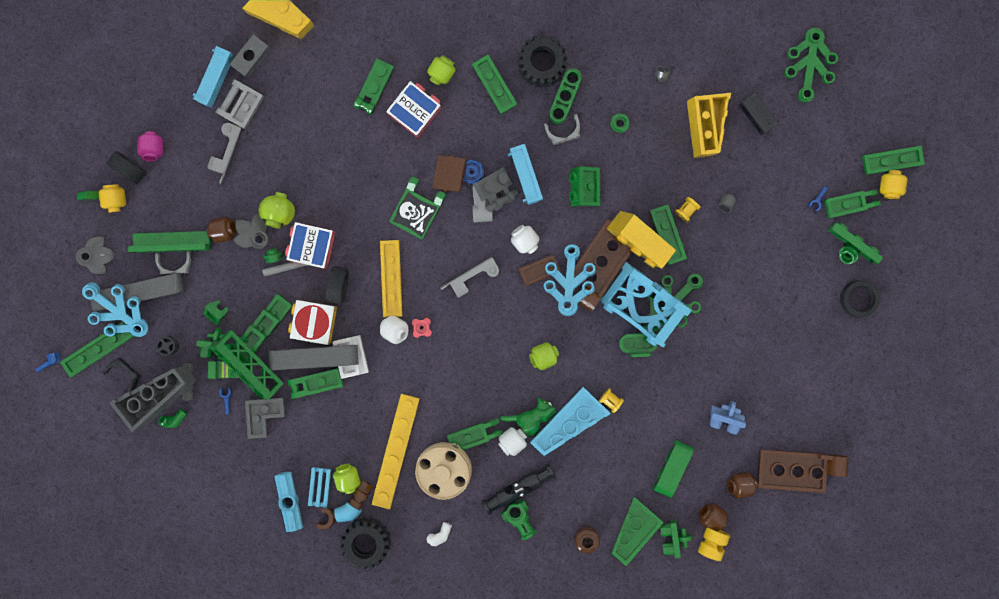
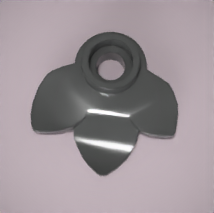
M256 214L251 223L245 220H236L235 228L239 235L235 237L234 242L242 248L253 247L255 249H263L268 244V236L265 233L267 226L264 220L260 218V215ZM256 237L261 238L262 242H261V243H257V242L255 241V238H256Z
M98 236L89 239L85 247L77 251L75 258L79 265L87 267L93 274L100 275L106 273L104 264L112 261L116 254L111 249L103 247L104 237ZM85 253L89 254V259L83 260L82 255Z

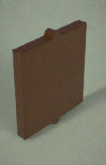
M438 155L432 188L444 190V192H461L467 159L456 158L453 155L450 157Z

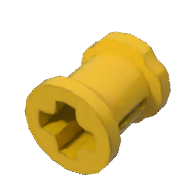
M690 197L685 199L686 202L680 209L675 210V213L687 223L690 221V216L700 209L698 203Z
M608 388L600 397L599 402L606 404L611 408V412L615 413L624 402V399H619Z

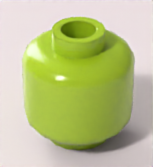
M443 55L435 57L427 70L428 75L431 76L429 80L438 86L440 83L448 84L456 70L453 66L454 62Z
M544 342L531 349L529 359L534 368L545 370L557 363L559 352L555 346Z
M343 464L336 468L333 478L337 490L345 492V494L355 492L356 488L360 485L357 468L350 464Z

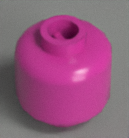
M145 132L137 140L138 155L145 161H157L163 155V139L155 132Z

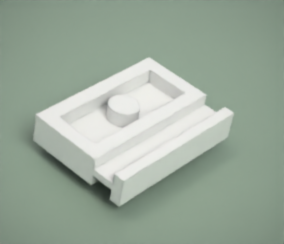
M361 335L333 341V346L358 345L359 364L338 366L341 379L369 372Z

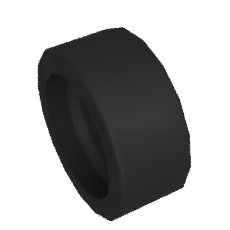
M115 151L107 161L109 167L136 185L140 183L147 173L142 167L118 151Z
M337 266L331 268L326 287L327 302L336 304L344 302L349 281L348 268Z
M868 281L850 282L840 293L841 307L851 316H869L877 310L880 304L879 291ZM855 288H864L870 293L871 302L866 309L856 310L850 305L849 295Z

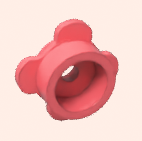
M424 318V320L414 319L412 321L414 337L418 338L423 335L429 337L432 331L429 326L431 321L429 318Z

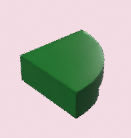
M99 191L79 192L77 200H99Z

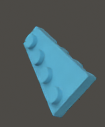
M582 387L530 443L545 456L611 413Z

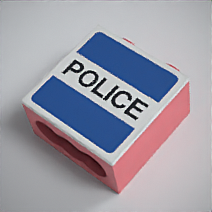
M410 81L386 112L419 138L442 108L439 104V99L434 95L428 96L420 84L416 83L414 85Z
M295 222L290 230L291 242L286 248V260L327 269L335 232Z

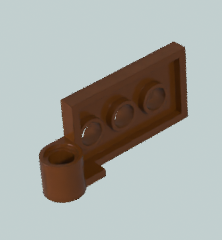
M609 219L606 220L575 266L574 278L584 270V266L587 263H592L596 269V280L593 282L594 292L579 302L581 306L590 312L596 307L632 252L628 245L621 243L615 235L606 229L612 222ZM610 240L616 241L618 244L617 250L610 251L607 248V243ZM599 256H604L607 259L606 266L599 267L596 260ZM589 267L586 271L591 272L593 268ZM586 286L585 290H591L592 286Z
M759 449L758 488L826 493L827 474L847 477L849 457L836 454ZM776 465L783 467V471L779 475H775L773 472V468ZM796 466H800L802 469V473L799 476H794L792 473L793 468ZM814 468H820L821 474L817 478L812 476Z

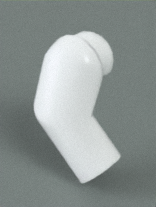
M443 522L440 532L429 534L427 542L431 546H438L445 542L452 525Z

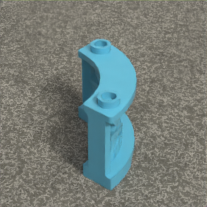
M626 262L622 267L623 270L605 296L601 297L600 301L604 304L603 308L611 314L616 312L647 336L646 340L652 345L656 346L658 344L664 348L666 345L664 342L684 315L688 316L692 310L678 298L669 294L658 283H654L645 274ZM629 276L628 283H627V289H626V288H622V287H621L622 284L625 282V280H626L627 277ZM640 286L645 288V292L642 294L634 292V289L639 291ZM618 290L626 293V297H617L622 300L621 305H616L611 301ZM653 292L656 293L654 308L657 314L653 316H639L635 307L634 296L644 298ZM660 301L665 302V306L661 307L664 310L663 312L659 308ZM628 308L630 315L624 312L623 310ZM660 320H663V322L665 323L662 329ZM641 323H649L648 329ZM655 326H658L660 330L657 335L653 331Z

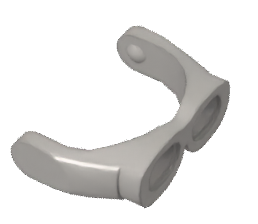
M574 114L576 129L566 138L552 135L549 132L547 123L544 124L546 134L553 145L564 143L574 138H580V123L577 114Z
M187 251L186 263L175 271L166 270L161 265L160 252H156L155 261L160 275L189 274L192 261L191 251Z

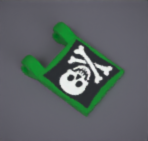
M411 177L389 222L423 240L446 194L439 191L434 202L414 192L419 179Z

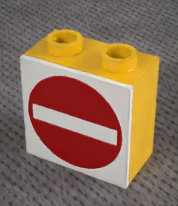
M296 300V303L292 306L293 322H290L288 329L290 338L326 345L331 344L337 306Z

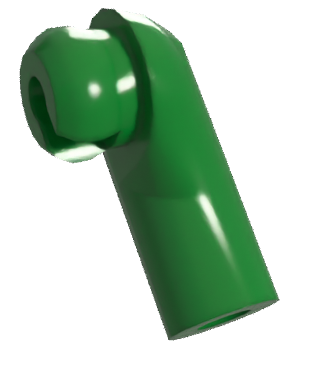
M180 408L174 416H161L158 423L163 428H176L188 413Z

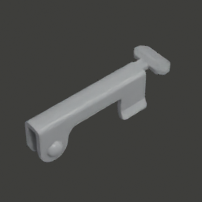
M230 123L223 124L221 128L222 133L229 138L223 160L212 156L207 166L209 170L223 174L220 178V185L223 183L242 129Z
M490 257L450 282L445 283L440 288L442 290L450 284L457 297H461L469 292L464 281L481 271H485L489 276L495 277L499 273V268L494 259Z

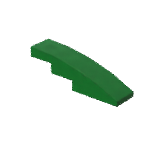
M276 294L268 307L261 312L240 339L255 354L290 311L293 304L280 294ZM239 352V360L242 363H248V354L246 352Z

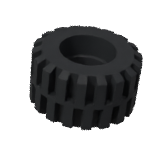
M541 35L539 38L534 36L532 40L528 39L526 41V44L521 48V52H519V71L522 73L523 79L528 80L530 85L535 84L539 88L540 86L545 88L550 84L554 85L565 72L567 53H565L564 46L560 45V41L553 40L554 37L549 36V38H546L545 35ZM537 52H547L553 57L554 65L547 71H539L531 64L532 56Z
M363 517L361 520H355L345 530L340 541L342 543L340 551H343V558L348 559L347 563L349 565L351 563L354 564L353 568L357 569L359 566L361 570H366L367 567L370 570L375 565H380L384 561L391 544V540H389L390 533L386 531L387 527L385 525L382 526L381 521L378 520L376 522L371 517L370 519ZM360 534L372 536L377 545L375 551L371 553L361 552L355 545V538Z

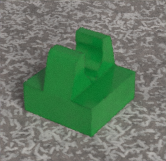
M219 300L207 304L203 315L216 326L220 325L228 312L227 307L223 310L217 308L220 305Z

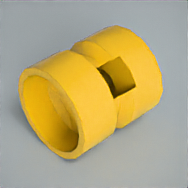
M706 528L703 535L705 541H701L698 553L710 559L722 561L725 552L723 546H727L731 535L722 530L717 532Z

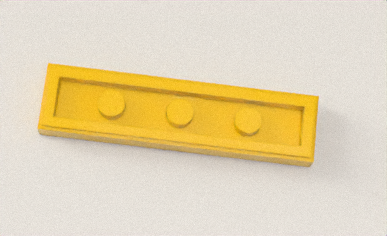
M400 240L380 241L383 317L403 316Z

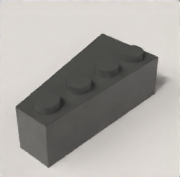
M185 366L174 368L109 403L130 431L136 432L145 429L197 381Z

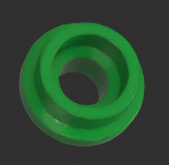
M621 113L614 115L610 121L612 130L617 133L625 132L630 125L629 118ZM618 120L623 121L622 127L617 126L616 122Z
M847 245L840 249L839 258L845 264H852L858 260L859 253L856 248Z
M277 248L266 250L263 259H266V263L280 261L282 251H277Z

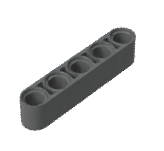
M181 273L122 285L125 289L123 293L125 305H127V301L132 296L138 297L140 301H148L157 297H166L175 293L185 292ZM112 288L100 290L101 295L116 305L115 297L111 294ZM115 288L117 293H121L120 289ZM94 299L90 300L93 312L106 309Z
M358 345L267 351L270 370L359 364Z

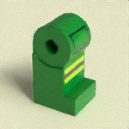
M208 361V379L239 378L223 361Z

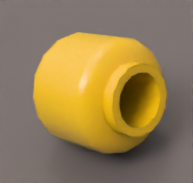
M890 170L889 174H884L881 177L880 193L884 195V198L900 199V196L905 195L907 177L901 175V171Z
M119 184L103 186V189L99 190L100 206L103 209H108V212L121 211L120 207L126 205L124 188L119 187Z

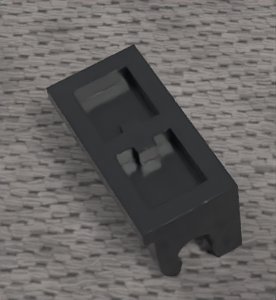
M755 92L740 103L739 107L762 136L777 125L779 121L773 117L758 97L759 94Z

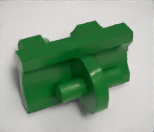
M216 328L214 333H208L207 338L219 341L224 334H222L221 328ZM197 340L196 346L200 347V357L212 358L213 351L209 346L213 341ZM224 343L229 350H232L235 344Z
M676 519L670 520V523L660 526L661 536H672L673 542L663 543L664 555H675V558H681L679 542H682L683 548H687L688 541H691L693 536L686 533V528H680L681 534L678 535Z

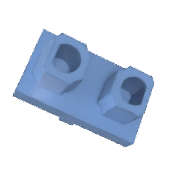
M731 401L729 405L722 404L721 408L712 405L710 409V426L720 429L722 422L728 423L727 431L737 435L739 430L746 426L745 416L740 414L741 409L735 408L736 402Z

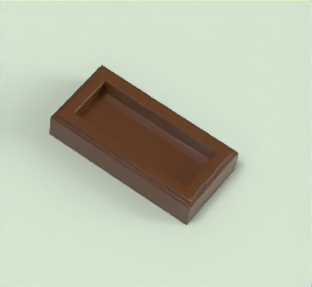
M554 254L519 268L525 286L552 276L548 275L545 270L546 264L550 262L555 263L558 271L561 272ZM549 267L548 271H553L555 267Z

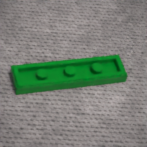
M122 321L117 325H125L126 323ZM130 332L115 333L113 336H107L103 333L60 363L69 377L72 378L135 336Z

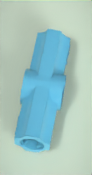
M292 471L276 474L274 477L279 495L278 504L282 510L286 532L302 529L303 523L298 504L299 497L296 494ZM286 497L292 499V506H289L285 503Z

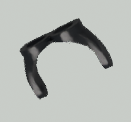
M118 358L102 371L105 375L113 366H120L126 369L131 377V386L126 393L136 388L141 377L122 358Z

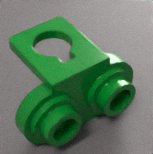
M644 333L625 334L619 340L620 349L625 353H629L630 357L651 356L649 352L654 351L657 345L654 346L649 343Z

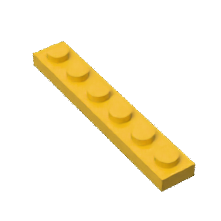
M401 393L371 505L386 509L391 508L420 398Z

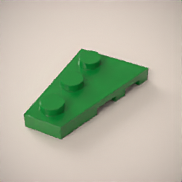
M636 497L633 498L612 554L625 566L631 562L664 523Z

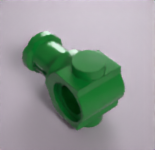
M524 499L511 503L501 512L506 523L509 522L513 527H517L522 541L537 533L536 529H533L528 521L529 515L526 511L529 510V507ZM512 507H518L520 509V513L518 515H512L510 513V509Z

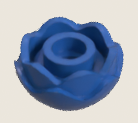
M468 160L463 181L474 184L481 180L484 175L482 164L474 160Z

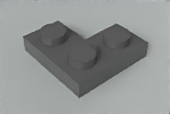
M285 397L245 401L248 439L267 438V418L286 417Z

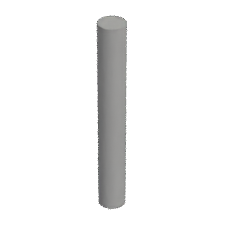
M292 261L262 269L265 277L307 266V264Z

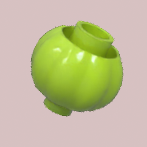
M276 192L275 195L268 196L261 201L258 210L260 218L266 221V226L280 229L282 223L283 226H286L294 219L295 207L286 198V194Z

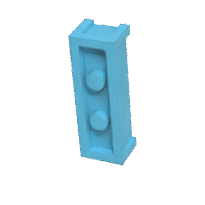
M216 46L215 50H212L214 54L197 93H193L194 100L210 108L214 105L231 66L230 63L235 57L231 52Z
M525 144L510 148L511 153L508 154V157L512 156L526 198L523 199V202L527 201V204L530 205L542 201L543 198Z

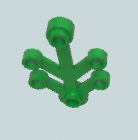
M819 28L809 29L805 34V40L787 51V57L790 60H794L800 55V52L809 47L806 57L795 65L787 67L784 71V76L791 79L796 76L799 70L806 66L803 88L797 94L799 101L807 103L814 98V91L811 89L814 67L821 75L823 83L831 84L835 80V74L830 71L828 72L816 56L818 49L825 57L827 65H833L838 61L837 54L830 52L824 44L825 36ZM816 34L818 36V40H814L812 38V35ZM791 50L796 52V56L790 54ZM829 56L834 57V62L829 61ZM788 69L793 71L792 76L788 74ZM826 75L831 76V81L826 80ZM804 91H808L810 96L805 97Z
M699 274L690 275L687 279V284L674 297L682 301L692 290L700 289L703 285L702 277ZM666 275L662 278V285L672 295L673 278ZM667 278L671 280L669 285L664 284V280ZM693 278H697L699 282L697 284H693L691 280ZM649 295L650 314L647 316H653L657 312L654 308V298H651ZM695 301L691 304H685L691 310L693 305L699 306V309L697 311H691V313L698 314L701 311V305L699 302ZM683 316L685 323L683 325L678 323V327L683 328L687 325L688 320L685 316ZM660 320L662 329L665 323L663 322V320ZM658 326L654 327V332L659 331Z

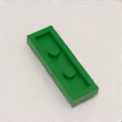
M489 55L472 64L501 115L517 106V102Z
M922 146L862 156L865 175L925 165Z
M669 205L650 210L649 212L657 234L676 250L667 264L670 265L687 259Z
M839 222L829 226L827 230L846 245L856 248L858 253L870 263L879 264L883 259L879 255V250L873 246H867L863 243V238L848 232L849 228Z

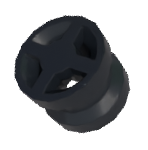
M172 336L162 337L156 343L158 353L164 356L175 354L179 348L177 339Z

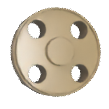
M435 443L427 447L420 455L416 464V479L420 488L427 495L436 499H451L462 493L469 484L472 476L471 461L458 444ZM448 451H453L456 457L449 456ZM423 459H428L431 464L426 465ZM457 477H463L465 482L458 481ZM432 484H437L440 487V489H434L432 487Z

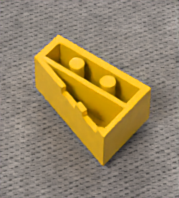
M249 0L242 8L247 14L299 39H302L314 27L311 20L290 0Z
M731 93L694 96L687 101L694 158L708 157L720 153L725 117H727V107Z
M620 211L606 228L621 243L628 245L634 254L645 258L644 262L652 268L656 266L662 269L676 251L636 215Z

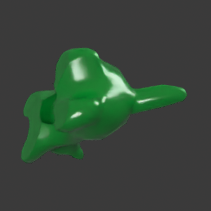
M539 397L535 409L519 415L501 416L500 419L506 422L515 421L524 431L525 435L534 436L540 430V423L550 420L556 414V411L550 402Z

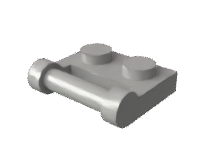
M234 79L231 90L221 107L217 108L216 113L246 130L264 96ZM239 90H242L243 92L230 114L227 113Z

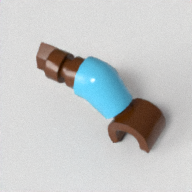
M362 480L353 494L355 497L351 498L349 502L347 501L345 505L335 508L334 511L328 507L321 508L322 513L328 515L329 521L327 524L318 522L315 526L318 529L325 530L332 527L336 521L347 522L355 520L362 512V502L366 501L373 486Z

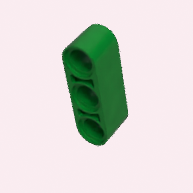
M569 69L563 77L549 115L551 122L554 124H562L567 118L582 78L581 73L577 69ZM569 75H574L577 77L578 81L576 83H570L567 80V77ZM562 93H568L570 95V100L563 101L560 98V95ZM561 111L563 118H554L553 112Z
M678 440L673 442L675 445L665 459L667 462L659 472L656 485H653L654 491L669 498H672L694 450L693 447Z

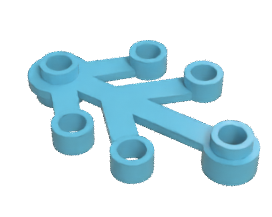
M574 244L568 245L564 250L567 259L566 278L558 271L555 263L550 262L545 266L547 274L552 275L565 289L564 297L556 289L553 281L548 280L544 283L545 291L550 293L559 302L558 309L564 316L575 314L578 309L577 304L595 290L593 283L587 281L582 285V290L573 296V290L596 272L595 266L592 263H587L584 266V270L574 278L575 261L580 257V250ZM570 249L575 250L572 254L568 253ZM549 267H555L553 271H548ZM591 267L593 268V270L591 272H587V268ZM548 285H553L552 289H547ZM592 286L591 290H585V287ZM570 303L571 307L565 308V304Z
M91 282L83 287L82 294L85 298L94 299L110 311L109 313L92 312L88 316L90 324L96 325L99 321L122 320L126 323L125 325L107 324L104 328L105 335L113 336L115 333L130 332L136 337H142L148 332V324L141 318L140 299L138 297L132 296L127 301V306L132 309V317L126 313L123 295L125 289L122 285L116 284L111 289L116 305L100 294V287L96 283ZM115 288L120 289L121 293H117ZM87 290H91L93 295L88 294ZM131 300L136 301L137 305H133ZM92 316H96L98 320H93ZM135 326H139L141 330H137ZM108 328H112L114 332H109Z

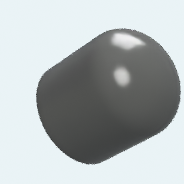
M724 194L717 205L718 209L721 210V205H725L729 209L722 212L731 213L736 204V198L732 194Z

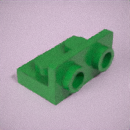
M571 168L569 174V181L571 182V192L569 194L571 207L600 206V168Z

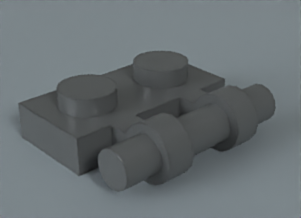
M504 167L473 184L481 201L488 199L490 204L487 205V210L489 212L498 211L504 204L513 202L519 195L515 189L509 191L508 186L512 185V182ZM500 192L502 197L497 198L496 193Z

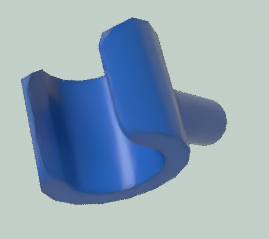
M824 186L815 200L809 202L808 207L810 208L812 203L816 202L818 206L814 211H819L821 208L820 201L828 188Z
M58 352L46 355L48 361L35 370L40 372L47 366L55 364L56 359L57 363H59L60 357Z
M221 388L219 395L224 398L225 414H230L229 402L233 392L231 388H228L229 393L227 396H224V389Z

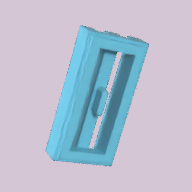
M312 467L308 506L328 507L331 469ZM316 472H319L316 502H313ZM323 472H325V473H326V482H325L324 502H320V500H321V490H322Z

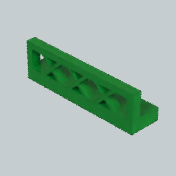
M207 231L133 234V246H128V252L211 250V238L208 237Z
M229 330L219 341H213L210 344L209 348L260 399L269 400L283 385V382L232 330ZM230 337L235 341V350H229L224 345ZM239 352H246L248 354V363H242L239 360ZM252 365H259L261 367V376L253 374ZM266 378H272L276 382L270 391L266 387Z

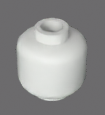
M520 225L511 233V242L520 253L528 252L531 254L538 248L539 236L531 226Z
M389 316L381 322L380 334L389 342L399 344L408 336L409 329L407 323L398 317Z
M511 427L499 437L500 443L498 445L507 456L509 454L516 456L527 446L524 440L527 436L520 428L516 430Z

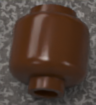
M226 216L212 219L207 228L208 237L215 243L231 241L237 233L235 222Z
M748 472L732 474L727 481L728 492L737 499L752 497L758 487L757 480Z
M715 503L705 504L699 511V521L706 528L720 531L728 524L727 512Z
M584 526L575 533V546L582 553H592L599 547V535L594 528Z

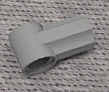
M473 186V221L492 222V212L487 210V205L490 204L488 199L481 201Z

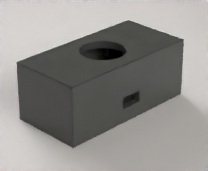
M253 34L230 65L248 79L271 48ZM248 50H252L255 54L254 59L251 61L244 59V55Z

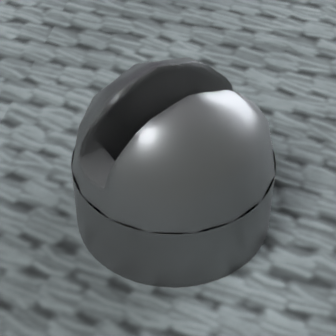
M657 66L655 70L656 80L659 82L667 81L671 70L664 66Z

